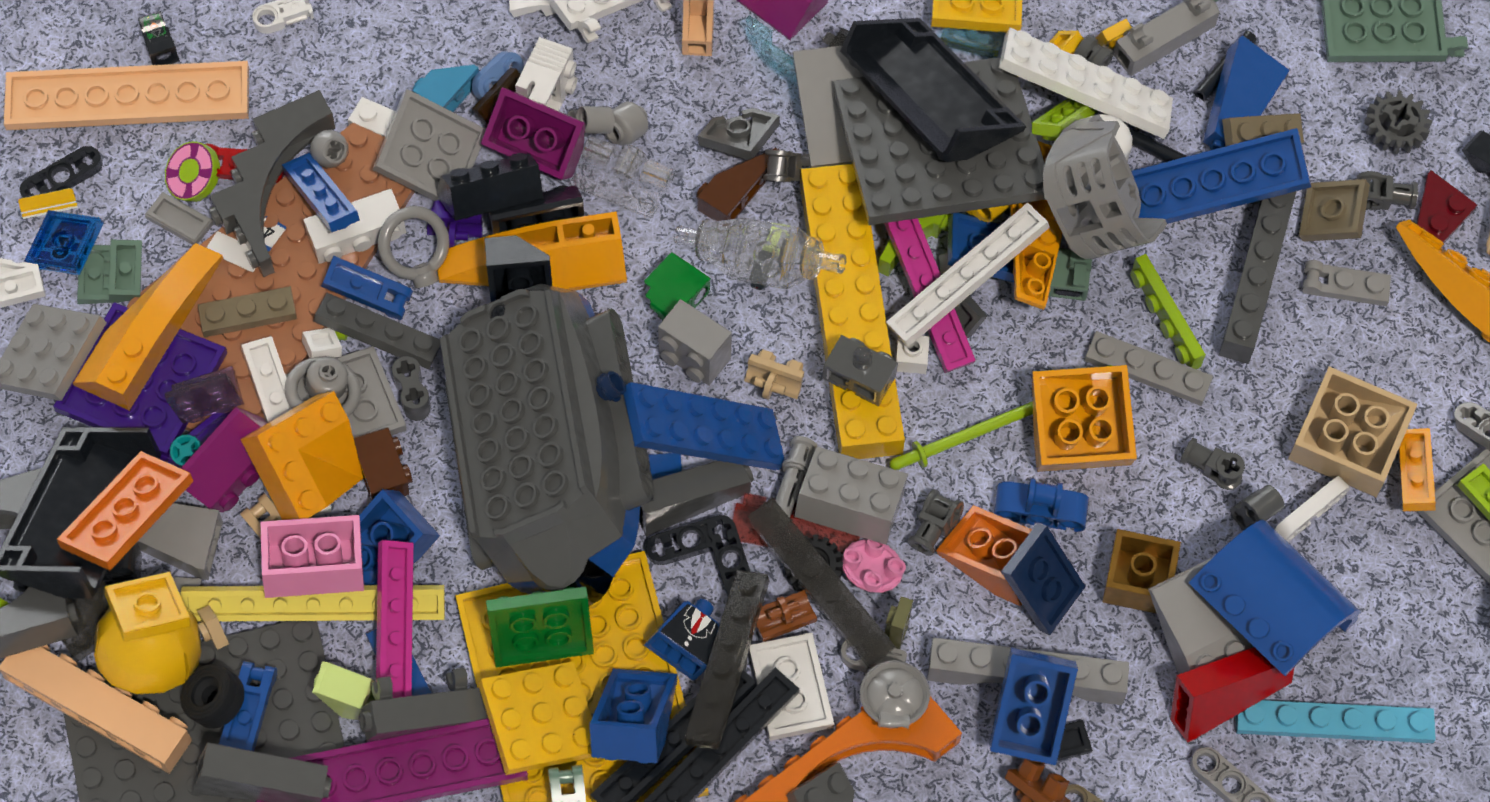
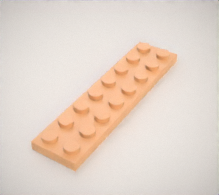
M248 61L6 72L4 126L6 130L249 119Z

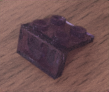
M233 366L171 385L172 391L165 393L166 401L182 423H196L203 420L205 416L214 413H227L236 406L244 404Z

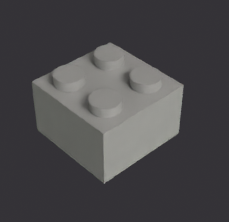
M681 299L658 326L660 357L668 365H678L686 370L687 376L694 382L700 383L702 381L710 386L731 359L732 332Z

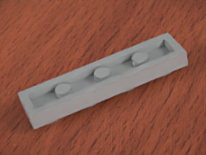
M1098 331L1094 335L1084 360L1099 367L1127 365L1128 377L1130 379L1202 406L1213 375Z

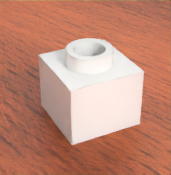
M921 336L909 347L898 338L896 350L897 372L926 374L930 336Z

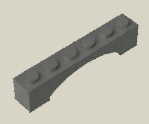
M1297 191L1260 201L1247 256L1218 356L1246 364L1250 362Z

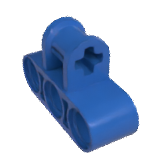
M1034 478L1030 479L1029 484L1001 482L997 485L994 514L1009 518L1016 523L1029 525L1041 523L1047 525L1048 528L1066 530L1067 527L1074 528V532H1081L1086 528L1089 497L1083 493L1062 490L1063 483L1060 482L1056 485L1038 483Z

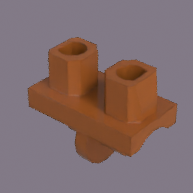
M805 590L787 597L780 596L774 602L750 610L751 617L763 642L817 622V616L810 605Z
M1024 759L1019 768L1009 769L1005 776L1006 780L1019 789L1016 797L1021 800L1020 802H1070L1064 796L1069 781L1056 773L1048 774L1046 780H1043L1040 776L1046 766L1045 763Z

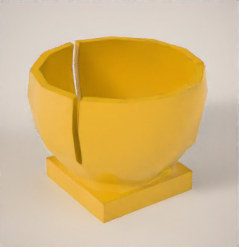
M165 572L105 586V597L109 608L98 621L94 636V658L98 671L112 686L134 694L164 693L184 684L185 679L188 680L200 662V631L197 619L184 605L171 573Z

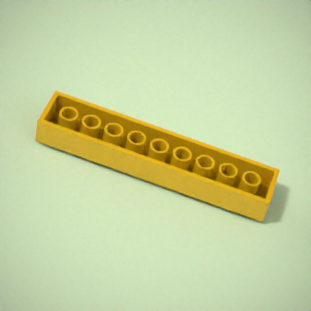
M853 164L801 169L800 191L825 361L841 335L849 339L856 338L862 341L866 347L876 352H885L892 357L871 225H868ZM895 379L879 406L855 395L856 392L848 388L845 390L829 382L839 453L857 459L903 455L905 438Z

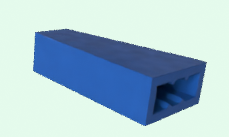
M1243 35L1229 47L1226 53L1203 143L1208 145L1211 150L1226 147L1222 119L1261 116L1290 71Z

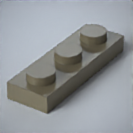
M1301 113L1222 119L1225 146L1298 128L1301 143H1304Z
M291 286L198 304L204 337L297 319Z

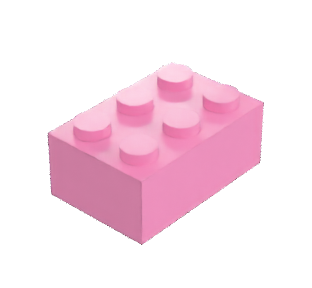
M359 515L260 522L262 580L265 598L364 591Z

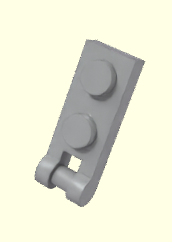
M1317 260L1305 262L1304 273L1307 275V278L1303 281L1302 292L1304 294L1380 306L1388 305L1391 275L1324 265ZM1319 277L1327 278V284L1321 283Z

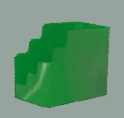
M671 252L644 280V283L650 287L646 293V297L650 300V308L658 314L662 321L680 299L696 308L700 304V302L695 304L696 297L703 288L707 290L701 301L709 294L711 278Z

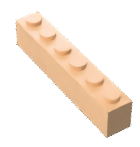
M48 645L7 656L0 665V672L5 680L169 774L192 742L187 731L188 726L184 722L173 716L170 719L163 717L159 714L160 710L147 701H143L140 704L131 698L133 695L130 692L117 687L112 688L105 684V679L91 669L84 672L76 667L78 664L69 656L61 653L58 657L49 652L50 647Z

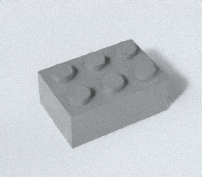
M816 446L798 494L794 517L886 545L904 495L908 474Z

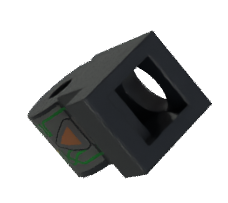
M161 11L138 18L152 65H167L180 62L174 41L168 27H166ZM171 52L170 56L166 59H158L155 57L161 54Z

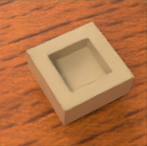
M208 605L198 610L197 612L202 621L198 624L204 641L211 640L217 650L228 645L229 642L211 607Z

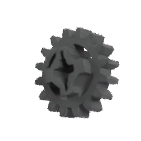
M1388 91L1384 98L1377 96L1374 103L1369 105L1364 124L1368 125L1366 134L1375 135L1372 143L1382 142L1384 144L1382 150L1384 151L1390 146L1393 147L1395 154H1398L1400 148H1404L1407 153H1410L1413 146L1419 149L1423 140H1426L1430 133L1429 129L1432 125V120L1428 119L1430 110L1421 109L1424 103L1422 100L1416 103L1412 101L1414 94H1410L1405 98L1402 91H1398L1396 97H1393ZM1402 117L1401 122H1399L1398 125L1395 126L1396 121H1398V119Z

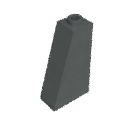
M715 461L654 479L655 500L640 506L639 523L645 536L647 537L750 493L751 482L754 481L752 471L746 465Z
M207 743L197 763L192 793L265 802H321L323 797L328 798L332 778L326 777L328 770L326 765Z

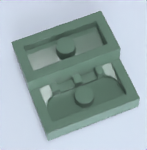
M111 239L110 245H93L80 275H78L77 304L120 303L131 301L134 297H140L142 240ZM79 245V254H82L84 245Z

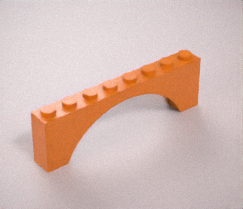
M931 696L925 713L917 721L910 724L908 729L905 727L894 729L878 727L877 722L866 713L862 706L860 708L861 712L855 717L847 716L836 725V731L826 738L825 735L817 738L810 745V751L802 757L796 755L787 761L783 766L785 770L774 777L771 774L758 784L756 792L749 797L747 794H744L735 802H789L786 794L831 764L865 752L899 751L918 755L935 762L960 743L962 732Z

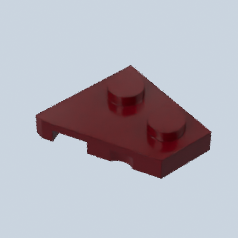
M1431 170L1426 177L1416 224L1445 243L1475 211L1478 204Z

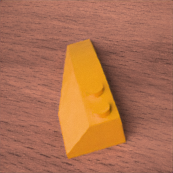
M1411 220L1399 222L1396 229L1413 257L1433 284L1463 316L1482 331L1481 336L1490 343V273L1483 268L1479 270L1469 267L1467 265V257L1458 251L1456 252L1452 249L1445 251L1441 247L1444 243Z
M195 243L105 331L74 380L73 385L130 411L221 263L223 255Z

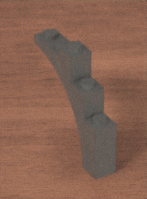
M320 90L253 118L256 131L251 133L257 146L232 156L235 169L230 170L235 185L210 195L213 207L209 209L215 225L222 224L226 234L234 232L239 244L245 243L249 249V251L245 252L247 259L253 269L259 268L263 277L275 273L270 254L265 245L264 219L272 189L283 172L282 164L291 161L321 131L336 129L332 111Z

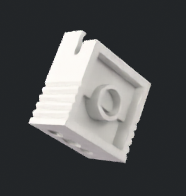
M539 37L515 85L516 93L559 111L567 94L572 95L575 91L578 78L575 77L577 63L573 59V48Z

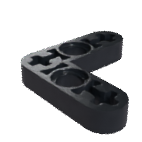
M725 515L714 516L656 534L647 541V557L656 565H666L713 551L729 600L733 604L740 606L746 605L754 599V581L736 525L730 517ZM723 524L725 529L730 528L726 532L729 545L724 547L721 536L713 534L717 531V526ZM688 533H695L700 537V543L694 548H687L682 543L683 537ZM676 537L680 552L675 553L674 547L667 548L665 555L659 557L657 552H651L656 550V544L662 543L663 547L672 546V538ZM728 553H736L741 559L740 564L735 568H727L722 563L723 557ZM740 575L742 586L749 587V589L745 590L746 596L740 597L738 593H732V591L736 590L733 576Z

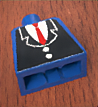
M698 599L694 605L689 601H684L650 636L644 646L695 681L709 668L722 629L721 625L710 617L714 610L713 605L705 599Z

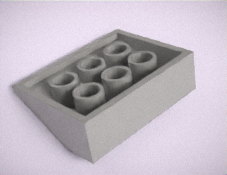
M1212 558L1148 589L1178 674L1254 647L1188 583Z

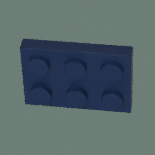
M1040 523L1034 526L1001 571L1038 629L1048 635L1052 634L1086 587L1048 526Z

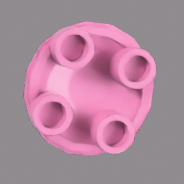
M862 539L851 543L844 550L841 560L843 562L842 570L848 580L858 588L874 593L893 590L901 582L906 569L904 561L899 558L893 549L888 545L869 539Z

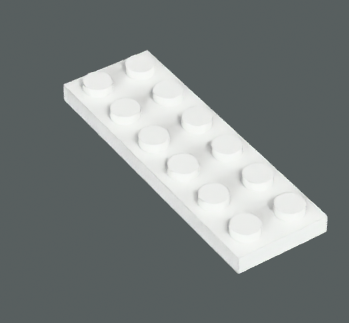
M1009 28L1004 38L999 64L1000 69L1165 139L1170 130L1173 97L1168 96L1162 90L1149 88L1134 78H1126L1106 66H1098L1089 62L1081 55L1061 50L1053 43H1045L1025 31Z

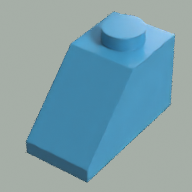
M472 64L433 69L425 77L417 80L413 87V92L454 112L472 92V81L479 72V67Z

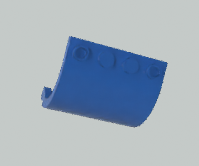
M1265 520L1257 521L1237 535L1188 582L1284 676L1335 628L1339 626L1346 632L1358 620L1357 616L1361 613L1347 597Z

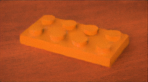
M140 451L57 538L60 548L110 571L193 483L191 473Z

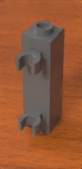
M465 668L452 669V673L446 674V682L450 690L448 692L393 698L391 677L377 678V682L371 683L375 701H370L361 708L359 714L360 729L362 732H365L366 741H373L488 719L480 689L467 688L468 677Z

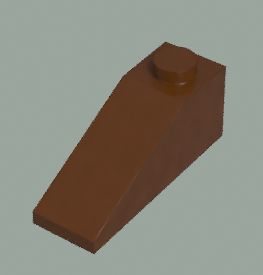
M763 153L716 174L709 183H703L696 194L697 210L728 229L767 182V180H763V175L767 174L768 155Z

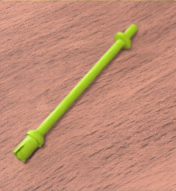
M1033 401L925 446H922L918 441H914L911 444L913 451L893 458L889 463L890 468L899 470L916 462L919 463L921 468H925L928 466V457L1032 415Z

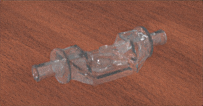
M707 218L701 222L698 229L678 225L675 231L680 232L681 235L674 234L673 236L675 244L695 247V253L699 260L709 261L733 280L782 289H789L805 280H813L817 277L820 270L842 274L845 268L839 266V264L846 265L845 254L825 252L820 238L810 237L799 227L761 220L737 218L715 221ZM794 264L800 265V269L793 270Z

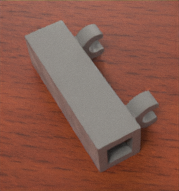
M1185 0L1144 25L1142 22L1130 29L1129 34L1116 41L1114 57L1127 73L1133 76L1214 28L1220 13L1217 4L1213 0Z

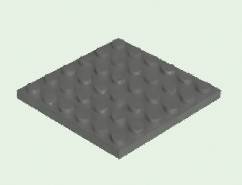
M1001 57L964 63L1026 125V128L1020 134L968 160L952 162L941 160L931 146L864 76L833 81V90L868 225L1045 200L1043 188V168L1045 163L1036 135L1032 134V121L1018 76L999 68Z

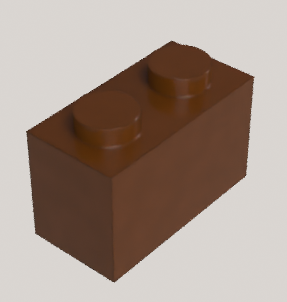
M385 428L354 438L363 480L370 500L372 501L382 489L400 491L404 496L409 495L408 484L412 483L413 479L408 465L401 464L399 456L403 455V451L398 437L392 438L389 428Z

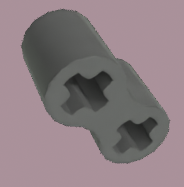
M402 356L392 366L394 383L397 390L401 392V403L405 416L410 420L420 421L425 419L431 411L429 392L422 385V375L418 361L410 356ZM405 373H409L410 376H409V377H405L404 374H405ZM418 400L419 403L414 404L413 401Z
M1266 485L1231 507L1230 511L1233 519L1245 530L1257 521L1268 520L1284 509L1285 504L1280 493L1273 486Z

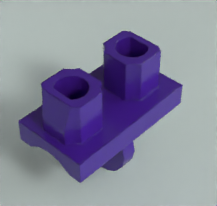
M434 201L431 211L442 219L447 228L449 248L456 246L457 240L468 241L469 237L482 238V214L455 221L441 201ZM427 223V235H436L432 226Z

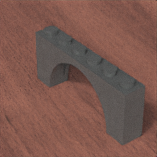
M41 468L0 480V529H11ZM29 587L14 601L0 608V658L77 636L75 622L80 621V615L76 603H72L71 598H61Z

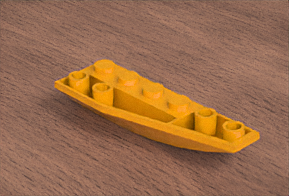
M1038 141L1045 163L1052 146ZM1047 200L1026 203H1029L1048 221L1050 228L1013 258L1015 300L1044 310L1048 300L1062 231ZM1026 203L1012 204L1011 216Z
M617 211L524 226L468 241L449 248L444 263L437 270L439 283L489 286L484 238L516 235L550 256L552 286L574 291L627 283Z

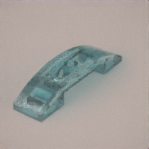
M749 15L745 20V34L754 52L774 73L798 87L793 57L772 44L773 31Z

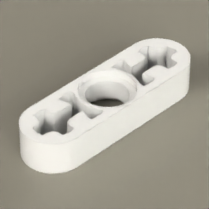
M1340 476L1335 477L1282 520L1275 530L1285 540L1291 541L1311 524L1310 520L1315 516L1319 518L1341 500L1350 490V486Z

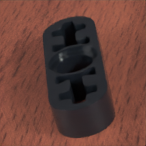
M83 146L28 177L20 185L22 198L35 196L30 193V189L33 187L39 190L40 194L72 188L97 174L103 165L99 151L92 146ZM88 157L92 159L93 163L91 165L83 163V158ZM71 164H74V165H75V167H76V168L78 169V171H79L78 173L75 174L74 169H73V167L71 166ZM60 171H66L70 173V176L65 182L59 183L53 180L55 174ZM48 179V182L52 188L48 189L47 184L45 185L44 180Z

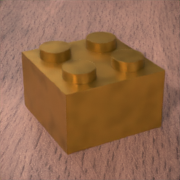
M1117 529L1102 602L1156 613L1148 589L1175 576L1181 542Z

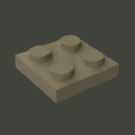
M1367 180L1311 183V188H1307L1299 232V237L1302 241L1361 238L1370 188Z

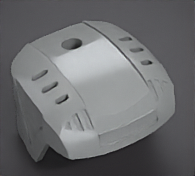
M1098 114L1074 121L1062 130V133L1052 145L1043 168L1044 198L1047 200L1069 244V248L1084 259H1094L1123 249L1151 243L1156 240L1167 225L1165 219L1138 218L1141 208L1139 190L1129 164L1115 138L1120 125L1118 121H1104Z

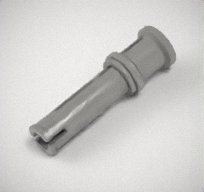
M795 436L791 439L789 445L791 451L788 459H785L782 464L784 476L772 512L768 518L769 524L779 529L788 527L802 480L805 478L811 457L817 446L813 440L804 436Z

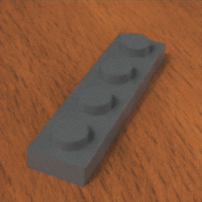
M326 293L315 313L313 321L397 357H413L420 366L426 369H430L441 347L440 339L330 293Z

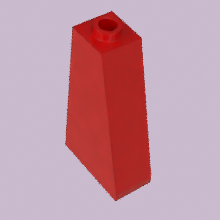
M1253 647L1176 675L1170 720L1187 742L1193 741L1291 684L1295 667L1284 676Z

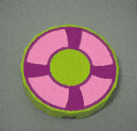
M195 141L184 143L175 149L168 159L165 169V183L168 191L175 198L185 202H198L210 195L217 185L219 178L216 175L217 168L220 169V161L216 152L210 146Z

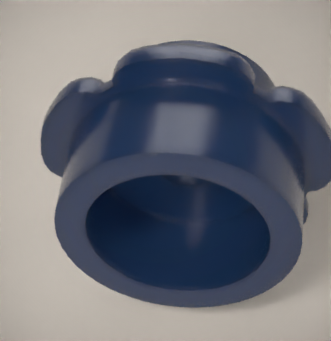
M610 371L607 374L602 373L597 378L596 390L603 400L618 402L621 399V395L626 392V385L619 374Z

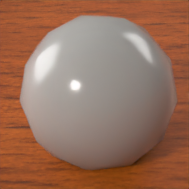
M324 130L314 136L310 144V154L321 167L335 168L345 162L349 154V144L338 131Z

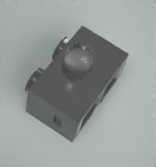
M841 335L824 364L822 379L845 390L848 388L856 392L855 395L879 406L896 377L898 362L894 361L885 352H876L866 347L862 341L856 338L849 339Z

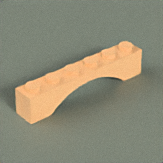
M683 0L682 55L712 56L714 0Z

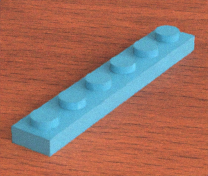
M1262 700L1236 715V734L1434 743L1436 740L1434 709Z

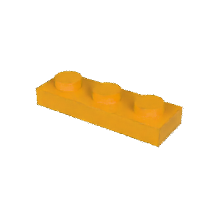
M1430 428L1407 429L1399 447L1403 512L1436 510Z

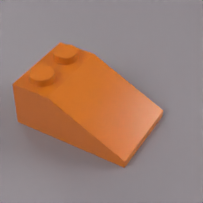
M973 505L936 549V552L994 595L1016 605H1022L1001 571L1032 529Z

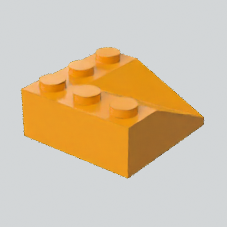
M1127 365L1032 372L1033 429L1037 472L1130 466L1137 459Z
M334 391L315 395L240 439L282 520L310 518L328 507L363 479L350 422Z

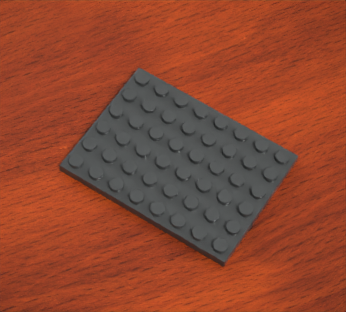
M286 621L228 635L226 638L229 644L218 650L211 640L201 642L200 662L195 671L205 665L216 664L239 677L244 661L255 663V667L265 668L266 666L277 667L276 681L271 690L254 752L292 758L345 747L338 714L312 693L314 679L319 673L322 662H326L317 621ZM97 667L90 668L91 670L97 672L104 678V676L98 671ZM105 679V681H104L105 684L111 686L112 688L115 687V686H112V685ZM252 680L249 685L259 687L261 681ZM185 683L164 693H131L133 700L140 704L143 701H147L160 710L159 714L167 719H170L171 716L176 717L188 726L187 731L192 742L170 774L64 714L79 802L256 801L192 793L198 760L207 743L219 745L224 726L214 729L206 728L190 719L184 713L181 707V693ZM218 689L211 693L207 701L208 704L216 697Z

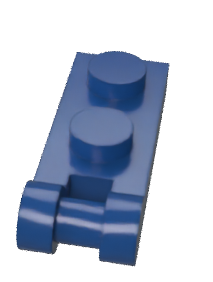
M333 256L321 285L323 288L385 313L388 317L398 320L403 319L405 314L404 305L406 301L410 300L413 293L411 288L336 256ZM387 292L394 296L393 302L384 299Z
M243 662L238 678L244 686V701L234 719L224 725L219 745L249 751L255 750L271 690L276 681L277 667L266 666L265 668L255 667V663ZM252 680L261 681L259 687L250 686L249 684Z

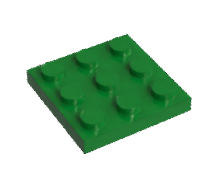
M568 587L558 591L533 592L529 595L503 596L493 600H486L496 668L594 654L586 587Z

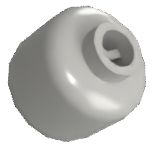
M626 101L612 109L615 116L614 128L611 133L605 134L612 143L628 146L646 134L648 130L647 113L641 106Z
M325 356L316 359L307 370L305 386L308 394L314 397L317 394L334 391L339 399L343 396L347 387V369L340 360L334 357Z

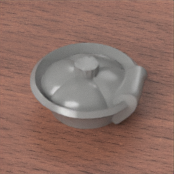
M886 661L874 666L867 672L861 683L860 699L864 710L877 722L878 727L890 729L905 727L908 729L910 724L917 721L925 713L930 701V689L924 675L913 665L902 661Z

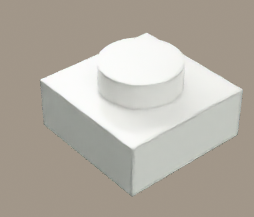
M324 328L302 332V343L309 358L325 356L335 358L342 356V346L334 330Z

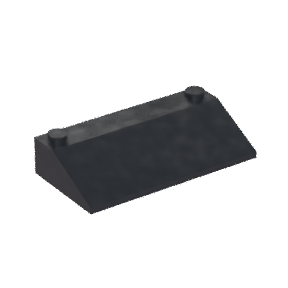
M921 18L853 21L840 52L849 60L850 65L856 68L931 146L941 160L945 162L968 160L1025 130L1026 125Z
M62 427L0 549V577L61 598L93 599L107 569L60 548L57 538L140 451L160 459L162 454L150 429Z

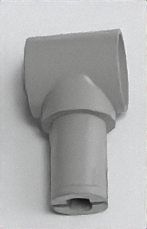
M581 106L578 110H570L567 114L585 123V134H609L613 131L615 116L612 108L609 106Z

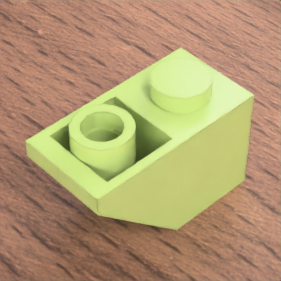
M322 662L319 673L314 679L312 693L340 717L359 720L361 708L370 701H375L371 689V683L374 681L371 678L329 662Z

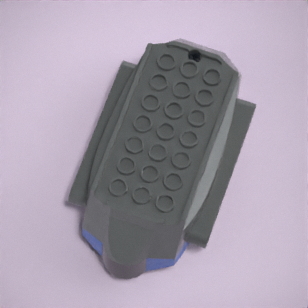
M538 284L526 289H518L494 302L466 312L460 318L461 322L449 334H445L440 338L446 375L445 387L472 558L480 570L496 566L507 583L520 592L531 594L533 592L558 591L568 587H586L588 604L591 606L599 601L609 590L613 577L634 548L638 533L640 506L655 500V491L647 449L635 447L624 394L621 395L620 401L613 402L603 400L596 390L597 378L602 373L607 374L610 371L619 374L625 385L630 382L634 383L620 317L612 308L595 315L590 302L577 291Z

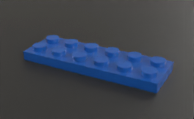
M1298 128L1131 171L1141 200L1138 218L1165 219L1167 224L1311 188Z
M633 382L626 385L624 398L635 447L770 470H780L785 459L773 409Z

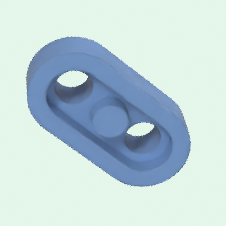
M508 51L498 53L475 75L472 81L474 95L481 100L489 91L490 83L492 82L494 86L509 69L511 63L512 68H516L521 74L524 69V63L520 55Z

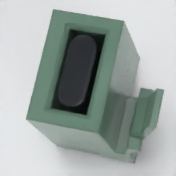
M1059 248L1048 296L1086 301L1092 259H1084L1071 249Z

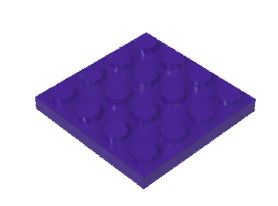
M115 302L112 304L104 318L107 324L79 372L105 331L129 308ZM179 329L130 411L74 386L73 382L62 401L57 400L55 402L54 410L91 427L149 428L161 454L169 458L172 442L183 434L226 357L227 349L224 346Z

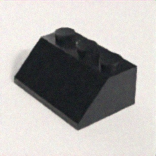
M516 153L508 159L482 162L477 167L469 169L457 168L452 170L450 174L441 176L437 197L455 221L543 198L539 164L529 153Z
M563 185L543 192V198L495 210L487 214L491 232L496 234L524 226L584 216V205L577 185L569 187Z
M516 235L484 238L491 302L518 289H526L538 284L552 286L550 256Z

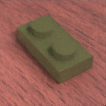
M901 596L897 607L891 605L884 636L889 637L888 646L901 649L910 622L913 606L912 599Z

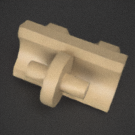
M764 349L758 355L751 354L748 360L745 382L763 388L762 398L767 400L770 399L772 392L798 399L804 377L802 362L792 359L787 361L786 365L775 362L776 356L773 352Z

